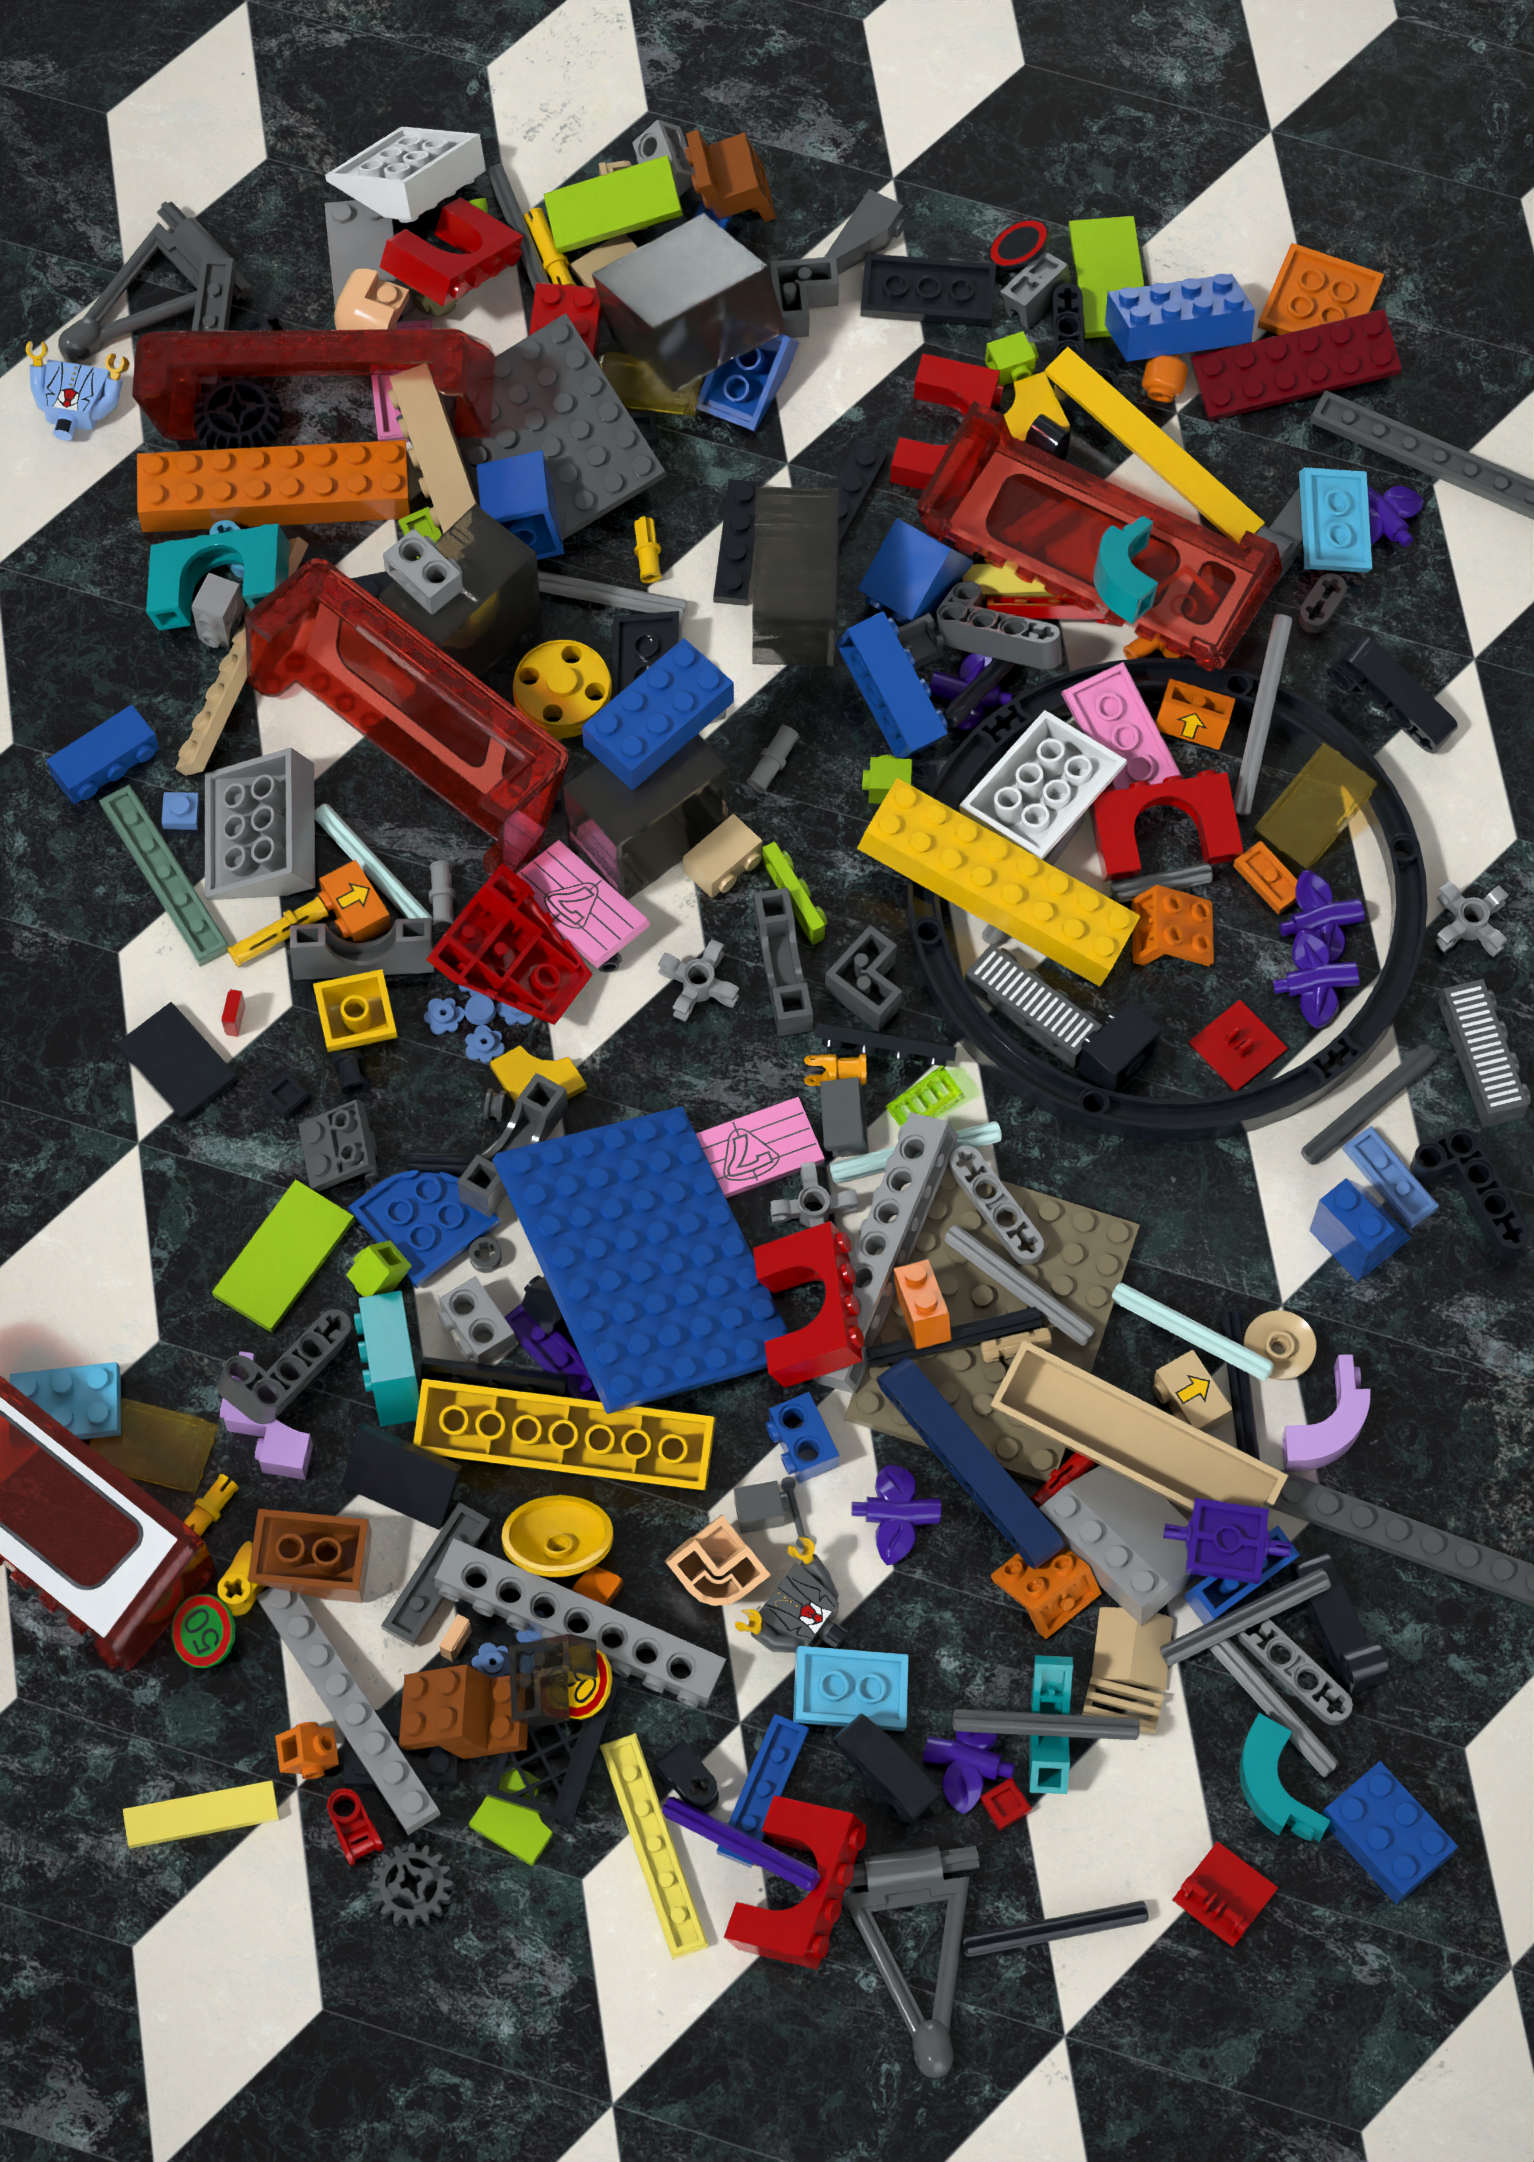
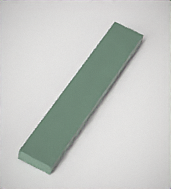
M130 784L99 800L101 807L198 965L202 966L228 952V942Z

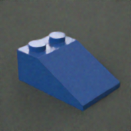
M730 314L694 408L756 432L788 374L799 342L787 335Z

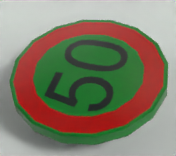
M210 1594L194 1595L181 1604L172 1621L171 1638L175 1651L183 1662L194 1668H211L220 1664L227 1657L235 1641L236 1625L232 1611L222 1599Z

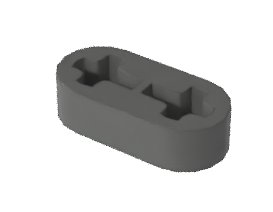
M1334 573L1322 575L1301 606L1298 620L1301 628L1306 632H1322L1332 620L1344 600L1347 589L1346 582L1341 576ZM1331 586L1336 588V592H1332L1328 599L1323 598L1325 589L1328 590ZM1317 607L1320 608V617L1315 618L1314 621L1310 620L1309 615L1314 614Z

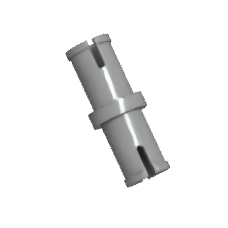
M781 725L769 747L764 748L760 753L761 760L746 781L755 791L765 793L777 771L785 767L787 755L795 742L800 738L794 729Z
M442 860L433 862L430 865L432 890L429 892V902L433 904V928L438 932H446L454 922L453 903L457 900L456 891L452 888V865L450 862Z

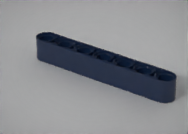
M905 1356L876 1378L880 1389L1032 1569L1036 1570L1065 1547L1062 1538L1055 1528L910 1358Z

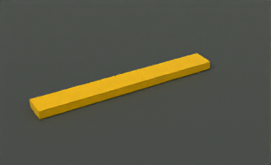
M1068 346L1045 369L1044 374L1240 549L1264 526L1265 522Z

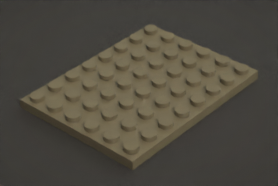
M947 1164L908 1264L929 1260L949 1312L950 1327L1031 1308L945 1242L944 1239L948 1230L953 1225H958L1094 1328L1092 1338L1085 1345L1077 1343L1043 1316L1042 1326L1036 1328H1048L1051 1334L1052 1346L1049 1349H1045V1351L1091 1374L1115 1302L1111 1295L1115 1287L1122 1281L1140 1224L1000 1180L1044 1241L1041 1259L1032 1265H1022L1015 1261L954 1179L949 1170V1164ZM970 1171L971 1174H972V1177H971V1181H969V1183H971L972 1180L976 1177V1175L974 1174L973 1171ZM983 1183L976 1188V1193L980 1198L990 1199L996 1195V1190L991 1184ZM1003 1211L996 1217L997 1222L1003 1227H1011L1017 1222L1016 1216L1009 1211ZM1021 1228L1017 1233L1021 1240L1020 1251L1028 1250L1030 1253H1033L1035 1244L1025 1243L1021 1237V1232L1024 1228ZM896 1295L876 1345L911 1337ZM1031 1329L1023 1332H1029V1334H1033V1330L1036 1329ZM1002 1337L995 1338L996 1342H999ZM982 1342L911 1359L1008 1474L1044 1485L1051 1478L1049 1476L1053 1469L1059 1470L1066 1447L989 1408L1014 1357L1004 1359L1003 1356H1000L998 1361L987 1363L981 1354ZM896 1363L876 1368H870L868 1364L856 1394H852L845 1414V1421L928 1447L885 1396L876 1381L878 1376Z

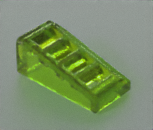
M941 1065L885 1107L901 1127L907 1121V1118L900 1110V1107L906 1105L910 1112L935 1118L963 1100L965 1095L944 1066ZM940 1082L949 1092L945 1097L936 1087ZM930 1090L938 1102L932 1105L924 1095V1092ZM916 1097L919 1098L926 1108L923 1113H920L912 1102Z

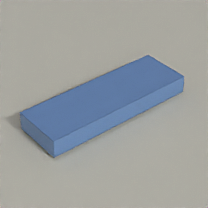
M1372 1126L1343 1146L1342 1150L1410 1230L1438 1210V1203Z

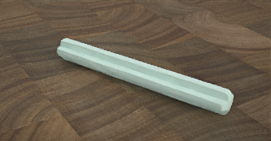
M324 803L315 810V820L353 861L357 860L367 877L406 919L431 918V924L433 925V917L328 804Z
M993 1121L956 1131L959 1137L953 1151L960 1146L977 1148L1001 1141L1002 1134L999 1124ZM896 1146L831 1163L829 1170L833 1182L840 1183L885 1171L887 1159L890 1155H893ZM924 1151L917 1153L914 1159L920 1157Z
M1119 1283L1115 1290H1113L1111 1296L1115 1299L1116 1304L1262 1381L1267 1380L1272 1373L1274 1367L1272 1361L1124 1283Z

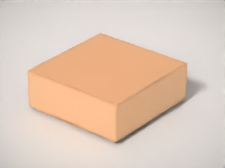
M457 1614L439 1645L441 1656L452 1662L456 1660L472 1632L469 1619Z

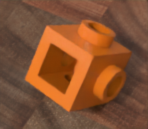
M304 1722L275 1736L280 1773L302 1774L303 1779H316L324 1776L325 1770L339 1765L334 1728L318 1727L317 1722Z

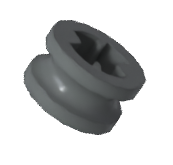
M493 1089L487 1090L484 1104V1120L495 1117L497 1122L503 1121L507 1091L501 1090L497 1094Z
M480 1237L471 1244L469 1257L473 1268L478 1272L491 1273L500 1266L502 1255L501 1247L497 1241L489 1237ZM483 1248H488L489 1253L492 1250L495 1252L490 1255L491 1260L488 1262H483L482 1257L479 1260L476 1258L480 1256V1250Z

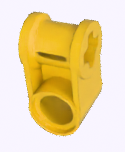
M250 1541L245 1542L239 1549L233 1563L218 1584V1595L227 1604L233 1616L246 1614L256 1601V1596L266 1587L248 1582L253 1543ZM239 1590L242 1591V1596L237 1595ZM229 1593L235 1594L232 1598H229Z

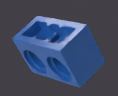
M810 1392L769 1408V1422L765 1423L772 1442L776 1443L779 1441L784 1451V1454L780 1456L788 1475L794 1473L798 1483H802L839 1467L840 1455ZM795 1417L800 1419L803 1424L797 1429H790L784 1425V1421ZM811 1449L818 1454V1457L812 1461H805L798 1454L802 1450Z

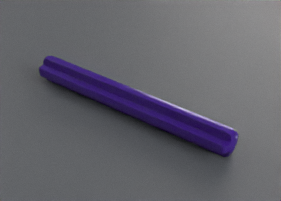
M669 1797L666 1804L662 1807V1813L665 1814L666 1818L807 1891H813L820 1881V1875L817 1870L675 1797Z

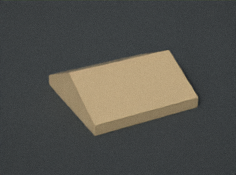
M1100 1607L1092 1677L1127 1686L1165 1691L1168 1666L1164 1662L1159 1648L1171 1641L1173 1617L1156 1613L1141 1626L1122 1607Z

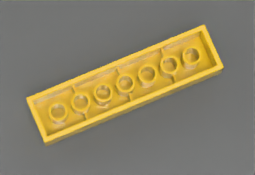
M896 778L857 847L860 851L1098 986L1102 985L1140 918V915L899 778Z
M422 1379L413 1445L444 1457L707 1491L716 1418L635 1406L607 1414L602 1402Z

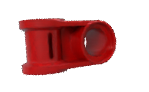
M345 1788L333 1792L328 1799L327 1809L337 1832V1839L349 1865H354L356 1859L375 1850L378 1852L384 1851L385 1849L372 1820H369L356 1792ZM342 1801H351L355 1804V1810L350 1816L340 1817L335 1813L336 1806Z

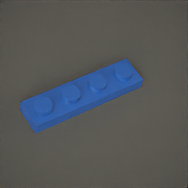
M774 1714L728 1825L763 1842L766 1834L761 1830L774 1795L782 1797L809 1733V1727L793 1723V1721ZM720 1845L716 1850L718 1855L752 1868L754 1864Z

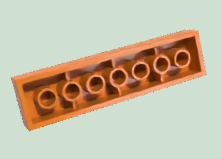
M406 440L137 454V512L142 532L211 529L216 522L221 520L232 521L238 527H258L264 524L297 525L402 519L410 515L409 460Z

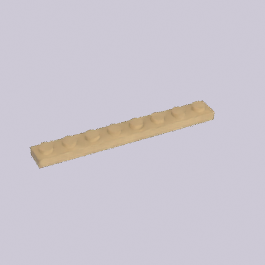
M300 537L289 540L288 587L309 545ZM246 607L245 614L247 616L242 626L233 635L232 642L234 644L229 654L223 658L219 665L220 674L216 682L211 685L206 693V704L192 723V728L194 729L189 740L180 748L178 754L180 759L175 769L185 776L204 770L277 611L254 615L250 607Z

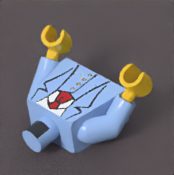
M30 341L26 345V353L33 359V364L30 365L31 392L38 409L44 411L47 422L55 424L53 434L56 438L69 441L73 438L75 428L93 429L98 420H102L117 407L123 382L120 375L125 373L130 366L129 360L126 357H122L121 365L118 369L114 366L116 354L113 353L109 354L105 359L107 369L50 359L47 360V364H43V358L47 356L49 350L45 342L41 343L42 352L36 356L32 352L33 344Z

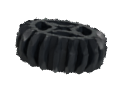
M232 373L229 381H224L219 377L217 386L208 383L206 387L207 393H199V403H195L193 408V424L196 427L197 437L203 440L207 450L212 448L213 450L270 447L269 441H277L278 431L282 430L283 409L280 406L277 394L273 393L269 384L263 386L259 377L250 382V378L246 373L241 380H237L236 376ZM237 410H239V413H240V416H239L240 423H239V424H237V421H236V418H237V413H236V411H237Z

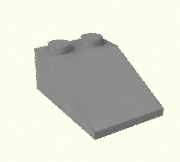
M358 200L325 203L334 305L336 308L338 297L351 272L356 269L378 271L379 279L387 282H392L396 278L379 267L387 239L394 236L393 218L381 216Z

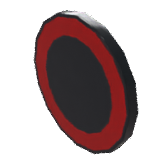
M1036 219L1023 220L1012 224L994 239L989 249V258L992 263H996V268L1002 270H1016L1027 266L1046 250L1050 241V231L1044 222Z

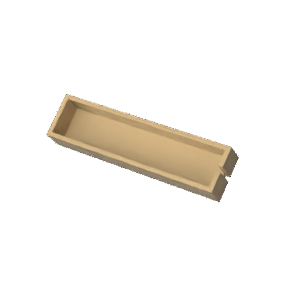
M1023 1340L989 1407L1191 1512L1195 1498L1262 1508L1263 1504L1269 1507L1273 1506L1288 1477L1287 1474L1025 1340Z

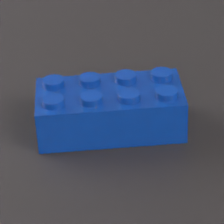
M1217 274L1205 278H1187L1183 281L1155 283L1150 286L1136 288L1125 287L1121 290L1109 291L1107 293L1105 326L1128 362L1161 355H1174L1252 342L1255 308L1233 274Z
M884 611L848 628L837 639L835 644L894 756L900 759H908L934 746L948 734L945 729L947 728V721L943 713L939 709L935 710L930 701L931 691L923 678H918L913 668L915 667V660L911 652L907 648L903 649L898 639L899 630L896 623L891 617L887 618Z
M683 638L582 726L583 746L633 791L734 703V682Z

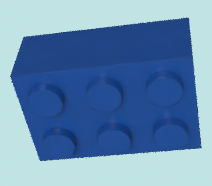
M1381 1761L1328 1805L1322 1813V1816L1331 1820L1327 1829L1396 1905L1447 1862L1458 1848L1456 1843Z

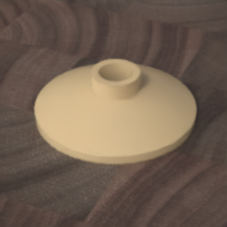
M1276 1310L1258 1316L1249 1325L1244 1337L1245 1348L1272 1361L1274 1367L1268 1378L1273 1380H1289L1300 1376L1310 1367L1316 1354V1338L1311 1327L1304 1319L1288 1311ZM1280 1345L1285 1349V1353L1278 1355L1273 1352L1272 1347Z

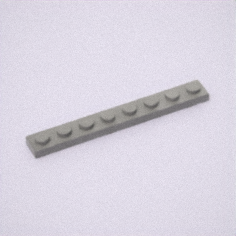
M270 1587L257 1595L256 1598L407 1834H411L441 1815L436 1804L299 1593Z

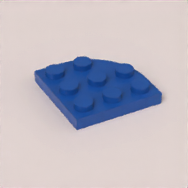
M411 1170L393 1175L348 1206L350 1213L376 1243L391 1240L412 1265L405 1277L416 1289L468 1250L476 1239L485 1237L500 1225V1219L495 1213L489 1218L461 1202L457 1184L459 1179L444 1172L437 1174Z

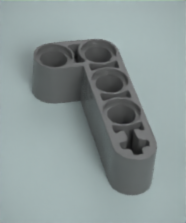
M1300 487L1270 528L1266 526L1261 527L1249 547L1245 569L1272 585H1276L1303 549Z
M965 581L956 584L937 610L939 634L943 636L944 646L1039 669H1052L1062 662L1060 631L1056 625L984 608L982 590L978 583Z
M327 1310L267 1372L246 1356H232L225 1363L218 1379L217 1389L219 1394L255 1423H271L340 1352L351 1330L352 1323L350 1318L340 1310ZM305 1352L312 1354L314 1357L307 1356ZM282 1375L292 1378L293 1381L285 1379ZM232 1376H237L241 1378L242 1381H237L234 1378H232ZM260 1398L268 1400L271 1404L262 1402Z

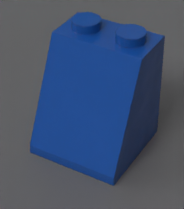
M540 450L478 464L477 474L482 524L498 567L503 568L564 554L551 474L543 451Z
M896 518L857 590L867 595L866 603L881 611L887 606L894 610L892 618L903 624H908L928 613L932 616L951 589L958 584L970 569L974 561Z
M1347 1178L1319 1200L1309 1230L1357 1282L1411 1238L1406 1230L1362 1185Z

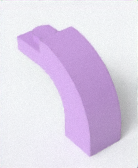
M1338 1355L1334 1365L1337 1399L1335 1412L1329 1418L1317 1424L1285 1426L1281 1437L1284 1471H1309L1326 1466L1345 1454L1359 1436L1369 1410L1370 1389H1359L1361 1386L1360 1367H1354L1353 1355Z

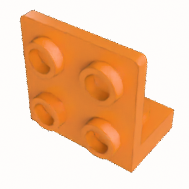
M1157 884L1131 899L1132 911L1140 915L1132 931L1133 963L1144 966L1164 954L1206 966L1214 963L1213 909L1210 900Z
M1066 1547L1036 1570L1032 1569L1017 1553L991 1574L995 1584L1027 1609L1037 1632L1045 1639L1049 1638L1102 1594L1090 1566Z

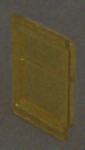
M607 352L605 356L599 355L597 363L625 408L695 416L696 406L699 403L700 386L703 382L704 367H696L695 362L628 353Z
M1324 742L1256 824L1254 829L1276 845L1280 851L1285 852L1308 870L1313 863L1318 861L1370 798L1373 789L1378 783L1369 777L1365 771H1361L1340 755L1339 751H1335Z
M121 1397V1435L92 1438L84 1465L196 1494L200 1481L203 1478V1471L211 1447L214 1444L218 1424L207 1422L203 1418Z

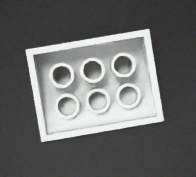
M400 127L325 176L327 182L381 216L399 219L402 223H409L417 220L418 216L426 210L437 207V203L444 198L455 195L456 191L464 185L473 183L476 177L486 171L480 134Z
M1044 710L959 805L960 813L1043 860L1126 766L1127 760Z

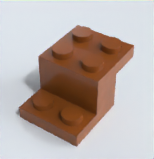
M698 129L686 133L689 147L684 148L689 165L691 167L694 166L695 174L691 175V180L696 193H701L707 210L712 209L719 220L748 209H752L754 213L759 212L764 222L777 219L764 164L745 132L711 145H707Z
M467 1664L404 1674L399 1747L409 1751L440 1746L462 1759L527 1750L531 1677L521 1673L490 1678Z

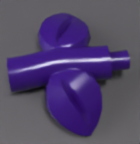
M1367 484L1371 545L1378 541L1383 533L1391 542L1398 541L1403 547L1410 545L1414 537L1407 531L1409 525L1403 519L1416 515L1421 510L1424 500L1415 491L1404 486H1393L1382 496Z
M975 653L968 655L959 664L957 677L934 670L930 684L931 694L951 701V704L994 658ZM996 685L956 728L969 730L978 726L985 715L983 707L996 709L997 705L1003 706L1012 700L1013 694L1000 691L1001 686Z
M1302 871L1297 881L1295 896L1297 905L1303 911L1291 915L1290 921L1279 923L1280 933L1283 937L1292 934L1296 937L1300 930H1308L1319 935L1330 947V963H1337L1342 958L1347 945L1344 932L1339 926L1364 922L1365 914L1362 903L1358 898L1333 902L1332 888L1329 883L1313 871Z
M1300 930L1292 947L1293 963L1299 970L1287 972L1284 979L1273 980L1275 994L1289 992L1290 997L1301 995L1300 1007L1306 1020L1318 1029L1329 1024L1339 1010L1340 1001L1338 993L1333 987L1360 986L1356 961L1330 963L1331 951L1327 942L1311 931Z
M886 1465L880 1470L875 1481L877 1497L866 1496L865 1502H851V1516L865 1517V1521L870 1523H880L875 1532L876 1546L881 1559L886 1566L902 1560L914 1547L916 1542L914 1525L940 1524L941 1500L940 1498L913 1500L916 1496V1482L913 1475L902 1467Z
M956 1731V1740L929 1736L927 1739L923 1762L948 1766L941 1780L942 1790L949 1803L960 1813L965 1814L977 1803L984 1789V1777L995 1781L998 1775L1010 1779L1013 1777L1015 1764L1001 1761V1754L989 1751L996 1744L998 1733Z

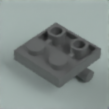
M355 1099L298 1124L310 1189L320 1192L364 1173L365 1180L369 1181L379 1177L375 1159L378 1150L374 1132L370 1131L364 1102Z

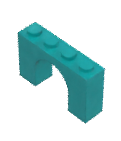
M264 524L260 527L230 530L212 535H199L195 538L177 541L169 540L165 543L151 545L146 613L159 631L191 626L192 596L196 584L207 572L225 564L244 566L242 596L254 615L287 610L290 553L288 538L279 524Z

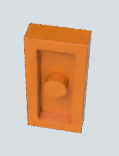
M1259 841L1234 860L1233 866L1278 915L1297 902L1295 889L1298 880L1262 841Z

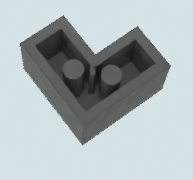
M836 256L770 261V289L776 332L791 338L809 337V308L838 306L839 279Z
M869 925L825 974V992L878 1032L901 1008L902 990L884 977L896 963L897 945Z

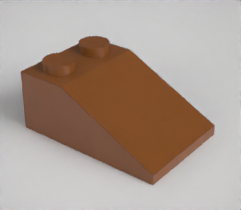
M258 1509L248 1582L325 1600L363 1603L372 1539L369 1519Z

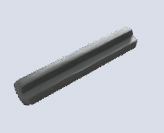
M1205 862L1114 883L1111 892L1115 902L1123 903L1131 901V899L1156 884L1179 890L1210 883L1213 878V872L1210 864Z

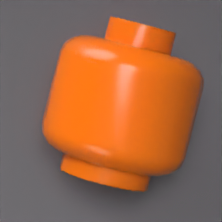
M1179 354L1149 358L1146 362L1142 379V387L1148 392L1147 396L1155 401L1164 403L1172 402L1173 398L1181 396L1184 392L1188 376V366L1180 359Z

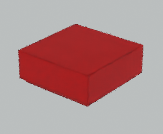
M230 989L227 993L221 1021L224 1032L229 1036L238 1037L246 1006L242 991Z
M1013 1778L980 1796L979 1799L999 1831L1032 1811L1031 1806Z

